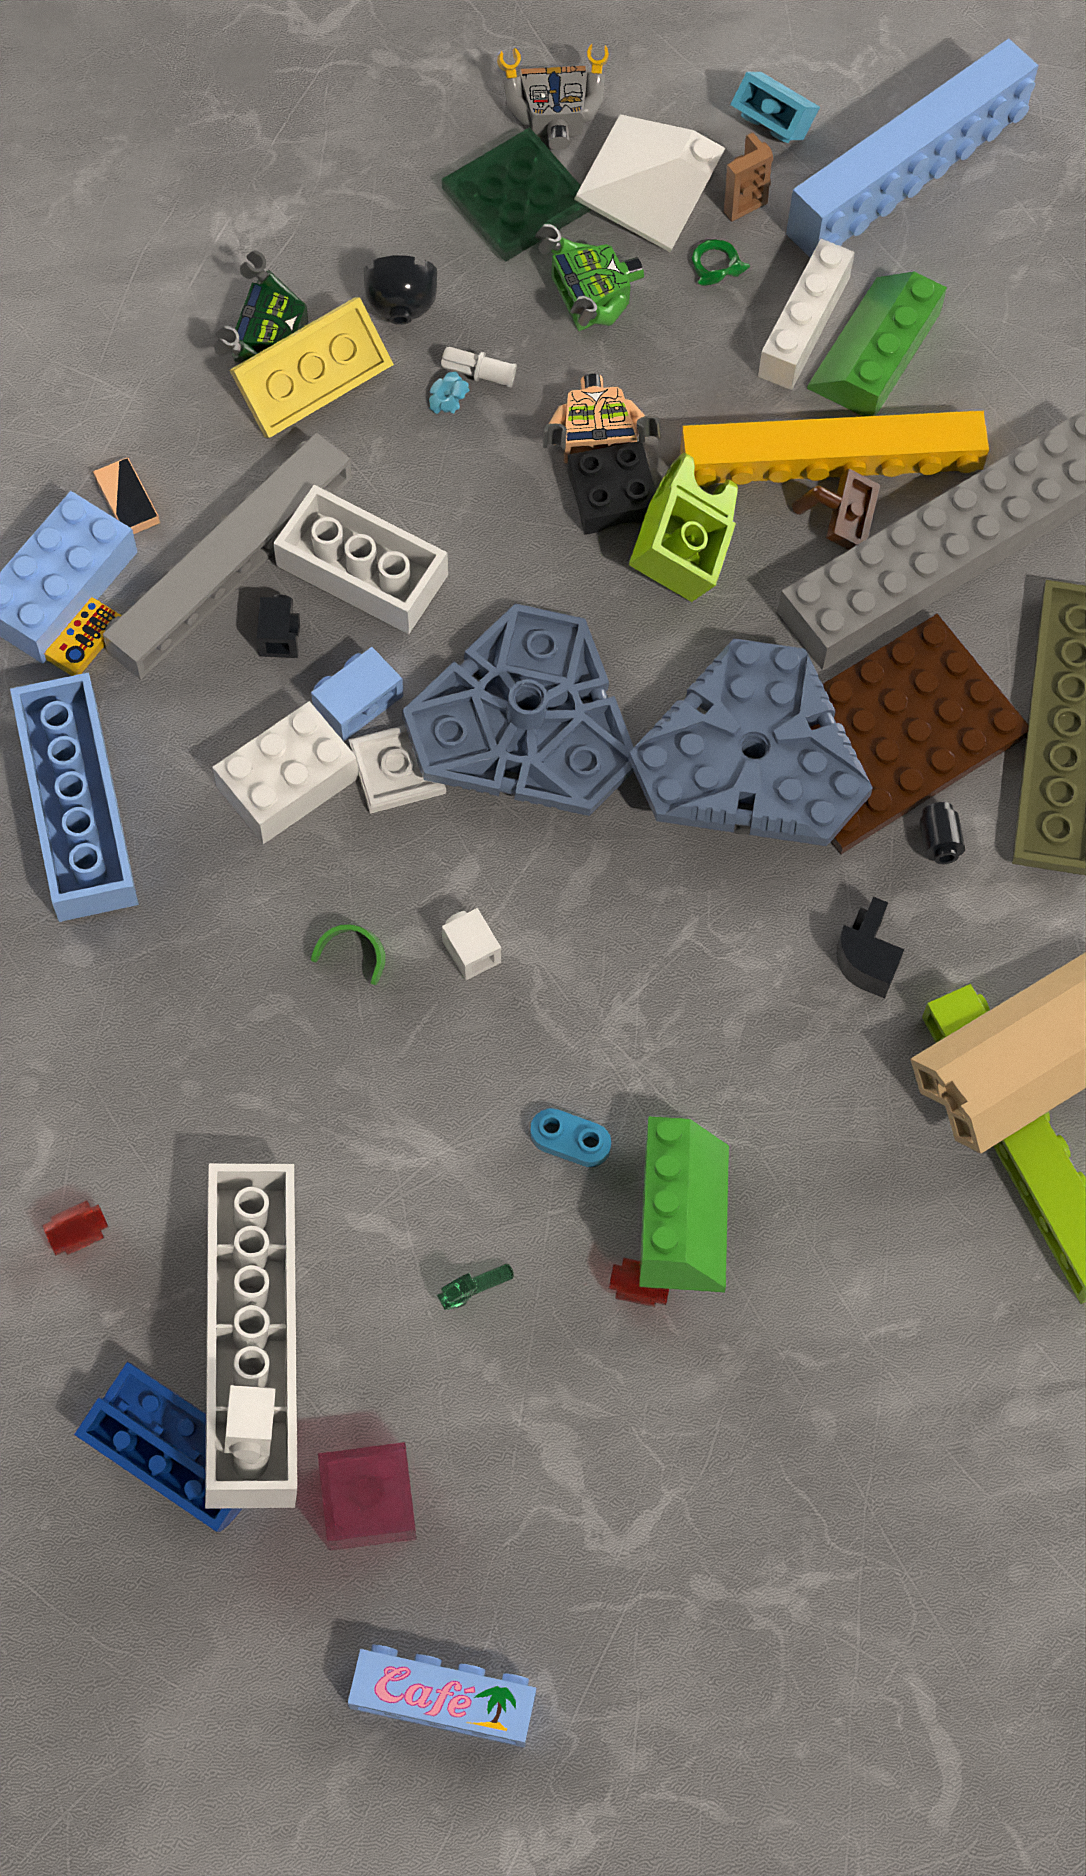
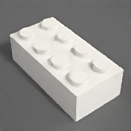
M313 485L274 542L277 567L407 634H410L448 576L447 552L316 485Z

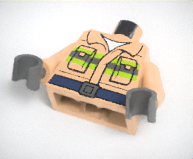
M587 374L580 380L581 390L568 392L567 404L558 406L549 424L544 427L543 448H548L550 444L560 445L561 449H564V463H568L569 454L637 442V435L639 443H644L645 438L649 436L661 439L659 418L645 416L631 400L625 399L621 388H604L601 375Z

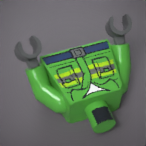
M543 225L535 235L536 239L542 240L538 248L542 254H549L551 251L554 254L552 255L551 277L578 331L584 330L593 324L605 326L614 324L629 304L630 282L644 278V270L639 258L635 257L619 262L612 246L607 244L596 246L576 243L561 237L559 230L553 225Z

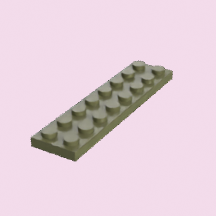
M1046 580L1043 586L1012 864L1086 876V586Z

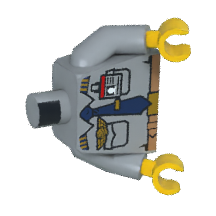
M592 44L588 47L587 57L592 65L591 72H588L587 66L519 69V75H517L516 67L521 61L519 51L516 48L513 49V57L515 59L513 65L506 64L503 60V52L499 53L497 64L506 73L503 83L508 109L522 125L529 126L531 136L534 138H548V144L551 149L563 150L570 145V136L582 134L583 123L591 121L603 103L605 73H602V66L607 63L609 58L607 46L605 45V55L601 60H594L591 56Z

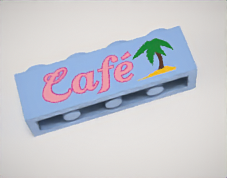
M373 1644L371 1651L360 1649L348 1699L350 1709L525 1748L536 1695V1687L528 1686V1678L507 1673L503 1674L502 1680L484 1676L485 1669L468 1664H459L458 1670L441 1667V1659L422 1654H416L414 1660L397 1657L398 1650L382 1645Z

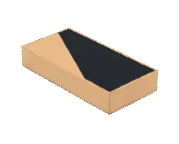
M128 457L93 471L95 480L115 519L133 530V534L160 524L159 516Z

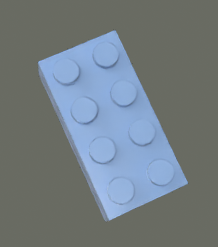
M70 491L0 572V637L43 664L46 661L45 651L91 597L98 600L137 554L133 530Z

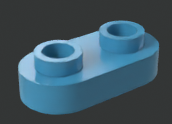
M554 1108L540 1111L532 1120L530 1132L532 1142L543 1152L585 1167L599 1166L609 1157L611 1150L610 1134L603 1126ZM548 1123H554L559 1127V1130L556 1133H548L544 1130V1126ZM587 1137H593L598 1141V1144L595 1147L589 1148L584 1145L583 1140Z

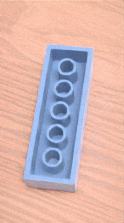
M89 672L11 688L12 702L51 900L58 921L62 922L139 905L97 702Z

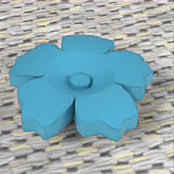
M456 371L448 372L444 379L439 378L433 383L429 391L432 394L429 398L430 409L436 414L441 410L445 413L451 412L454 414L460 408L459 399H463L465 394L470 391L468 388L469 384L463 381Z

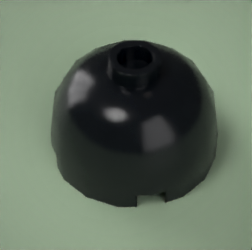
M392 255L373 260V268L369 269L367 265L364 268L365 295L370 307L380 316L389 319L391 323L399 325L410 323L412 319L426 313L436 299L437 268L426 260L425 267L415 264V257L406 255Z

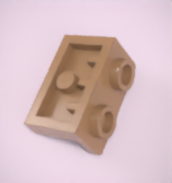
M753 132L746 135L744 155L736 157L731 163L727 164L724 213L731 222L768 204L773 154L767 143L761 142Z

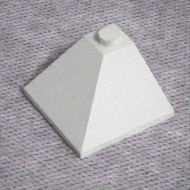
M620 114L574 200L664 250L671 252L725 148L694 130Z

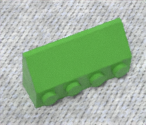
M915 271L876 277L812 377L807 389L863 417L877 416L940 315L947 287Z
M648 1117L645 1144L639 1287L725 1293L729 1145L691 1119Z

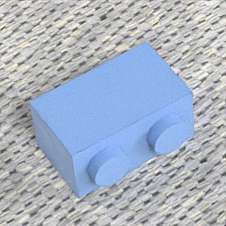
M371 647L363 654L357 653L349 658L344 668L332 677L326 676L322 678L311 692L312 703L338 736L345 741L403 697V681L401 676Z

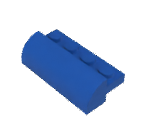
M127 1362L103 1398L98 1397L74 1435L214 1531L221 1532L235 1519L242 1508L205 1509L206 1413L132 1363Z

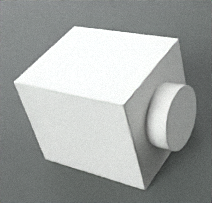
M478 908L468 913L466 911L458 912L447 919L445 925L442 926V942L465 981L501 963V946Z
M230 1385L224 1453H233L236 1458L243 1460H255L260 1458V1456L270 1455L276 1389Z

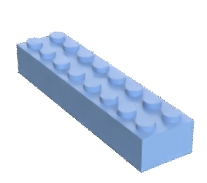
M1009 38L794 188L786 235L811 258L820 239L841 246L851 236L862 234L869 224L879 216L885 217L890 214L899 202L906 197H914L922 189L923 185L931 179H939L955 162L970 157L976 147L983 142L994 140L1007 125L1022 120L1029 110L1028 104L1031 92L1035 88L1034 81L1039 65Z

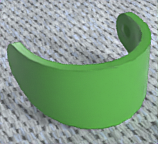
M348 924L333 927L319 938L311 957V961L315 963L318 961L326 944L333 937L345 932H360L364 934L375 948L377 962L371 984L377 985L385 966V951L381 941L374 933L365 928Z

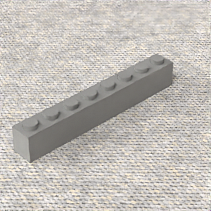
M317 432L307 442L302 441L294 449L292 456L284 464L275 466L268 473L266 480L255 491L247 492L241 499L239 506L229 515L222 516L215 523L213 530L202 541L194 542L188 549L186 556L175 566H169L162 573L159 581L149 591L141 592L135 598L132 607L121 617H115L109 622L103 633L107 653L142 680L275 553V540L313 485L335 495L352 479L350 458Z

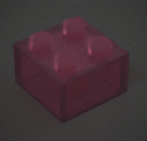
M405 1442L318 1453L326 1536L330 1551L417 1539Z

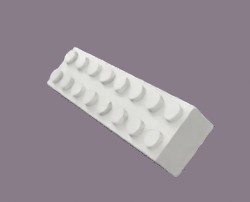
M209 1163L207 1193L205 1509L295 1508L297 1495L294 1164ZM230 1385L276 1389L269 1456H260V1458L255 1460H243L236 1458L233 1453H224Z

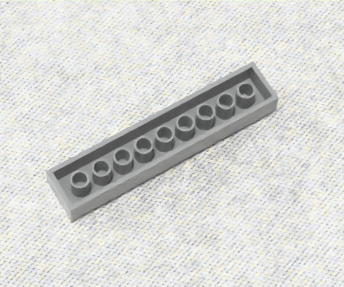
M1086 409L781 590L777 613L822 670L1085 511Z

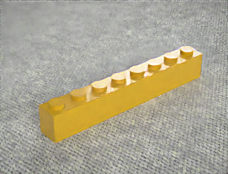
M984 410L687 425L682 427L680 445L681 454L687 453L694 458V475L697 484L701 487L710 486L714 483H724L726 479L738 485L748 484L752 481L781 483L790 479L819 481L829 477H840L848 469L863 476L884 475L887 477H895L906 473L933 475L945 471L971 473L984 469L989 452Z

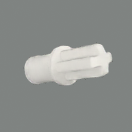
M446 347L441 360L443 368L473 376L474 381H479L481 378L506 385L510 388L512 387L517 369V364L485 357V352H481L478 355L453 347Z

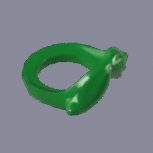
M707 240L694 250L692 256L694 270L700 277L698 284L703 286L717 284L726 275L738 277L750 268L749 263H744L740 260L734 246L724 240ZM708 250H720L726 253L730 263L726 269L708 271L701 264V256Z

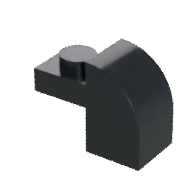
M873 896L868 910L860 907L852 928L843 925L836 955L839 968L849 982L862 990L885 999L900 964L904 949L876 938L889 902Z

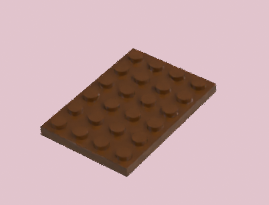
M938 613L823 683L824 690L829 696V701L835 709L834 720L836 723L843 725L846 736L849 738L851 746L855 750L857 758L860 760L873 787L871 796L834 837L831 843L840 854H843L1026 738L1028 723ZM819 724L811 726L810 728L811 730H815L821 727Z

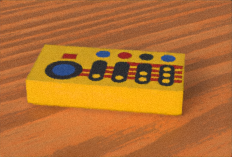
M91 597L45 651L46 660L71 676L82 674L105 646L103 633L109 622L115 617H121L122 615Z

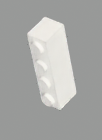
M820 239L762 350L758 377L787 389H793L850 278L854 251Z

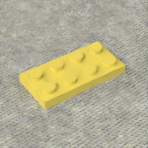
M355 297L229 371L264 437L270 438L394 364L361 298Z

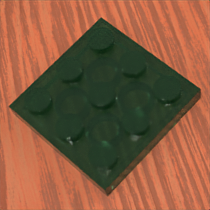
M530 127L442 178V189L505 262L540 242L541 240L536 239L535 235L543 225L551 224L560 230L592 210L574 200L581 185Z

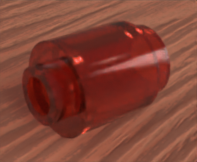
M87 1200L51 1216V1221L42 1225L55 1256L64 1252L70 1255L104 1239L101 1230L109 1227L99 1204L90 1207Z
M623 1257L622 1266L613 1264L608 1289L617 1291L615 1299L655 1307L656 1303L666 1305L669 1289L639 1287L640 1260Z

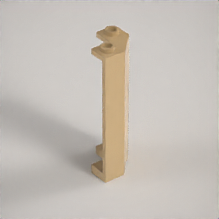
M1086 952L910 1059L920 1094L946 1107L955 1141L981 1154L1086 1088Z

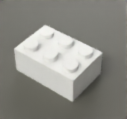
M310 701L213 766L216 787L263 844L359 779L357 757Z

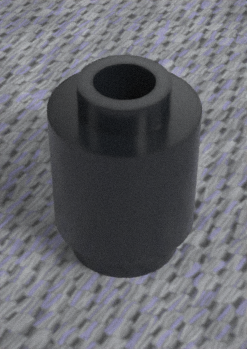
M938 802L926 806L922 810V817L919 821L926 857L942 865L957 861L959 856L965 852L958 812L954 810L952 804L947 802Z

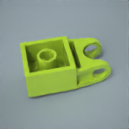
M683 453L669 467L649 503L629 566L693 602L717 584L736 525L733 522L738 486L733 481L726 479L723 484L718 485L712 495L706 493L696 482L694 458L687 453Z

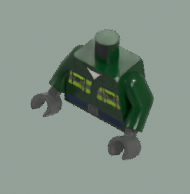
M251 251L246 256L254 267L248 262H244L240 266V273L243 277L247 279L256 277L258 281L257 283H251L236 328L227 325L223 326L216 333V336L221 339L214 344L217 354L227 355L229 352H232L234 361L241 363L308 325L307 305L270 270H264L266 259L259 251Z

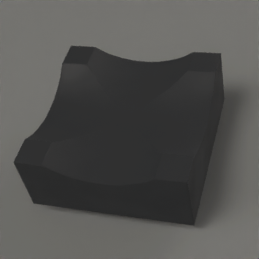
M637 441L568 455L567 472L577 500L584 535L597 533L619 524L643 523L649 503L656 492L643 443Z

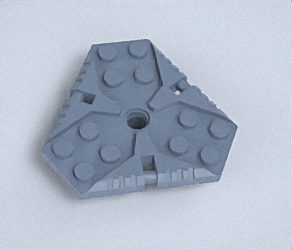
M514 604L465 650V661L460 666L456 662L449 665L402 710L404 725L422 777L426 781L454 787L460 786L467 790L474 789L477 792H487L495 796H499L500 792L515 795L514 800L529 801L536 805L542 804L545 807H556L559 810L590 816L634 772L629 761L630 751L634 747L615 696L608 698L606 694L609 680L584 618ZM475 672L482 677L480 681H477L472 676ZM589 698L593 700V702L583 704L581 701ZM520 706H530L534 710H524ZM505 770L519 773V779L504 777Z
M733 639L714 659L713 663L705 669V672L697 678L695 683H692L687 689L686 698L683 701L677 700L629 754V761L656 821L734 832L736 824L749 826V835L827 846L871 796L873 789L860 760L857 758L855 750L851 746L849 738L846 736L843 725L836 723L834 720L835 709L832 703H830L829 696L824 690L815 667L804 648ZM701 707L707 713L704 715L697 708ZM819 724L821 727L815 730H811L810 728L811 726ZM753 755L757 756L759 759H751L746 756ZM738 803L754 805L753 811L737 809Z

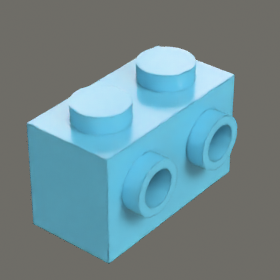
M746 72L730 104L742 112V118L755 125L763 124L771 129L770 134L786 143H789L790 140H804L820 109V106L762 72Z

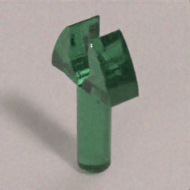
M503 1264L475 1277H471L470 1273H467L442 1287V1293L437 1294V1297L444 1310L462 1307L466 1305L472 1296L512 1280L514 1271L509 1264Z

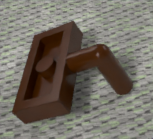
M848 469L840 476L836 494L822 486H816L792 503V509L798 515L805 513L818 503L833 509L826 539L850 550L869 537L880 484Z

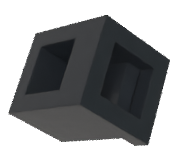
M281 594L272 597H260L257 627L259 657L298 658L297 637H299L300 613H293V599Z

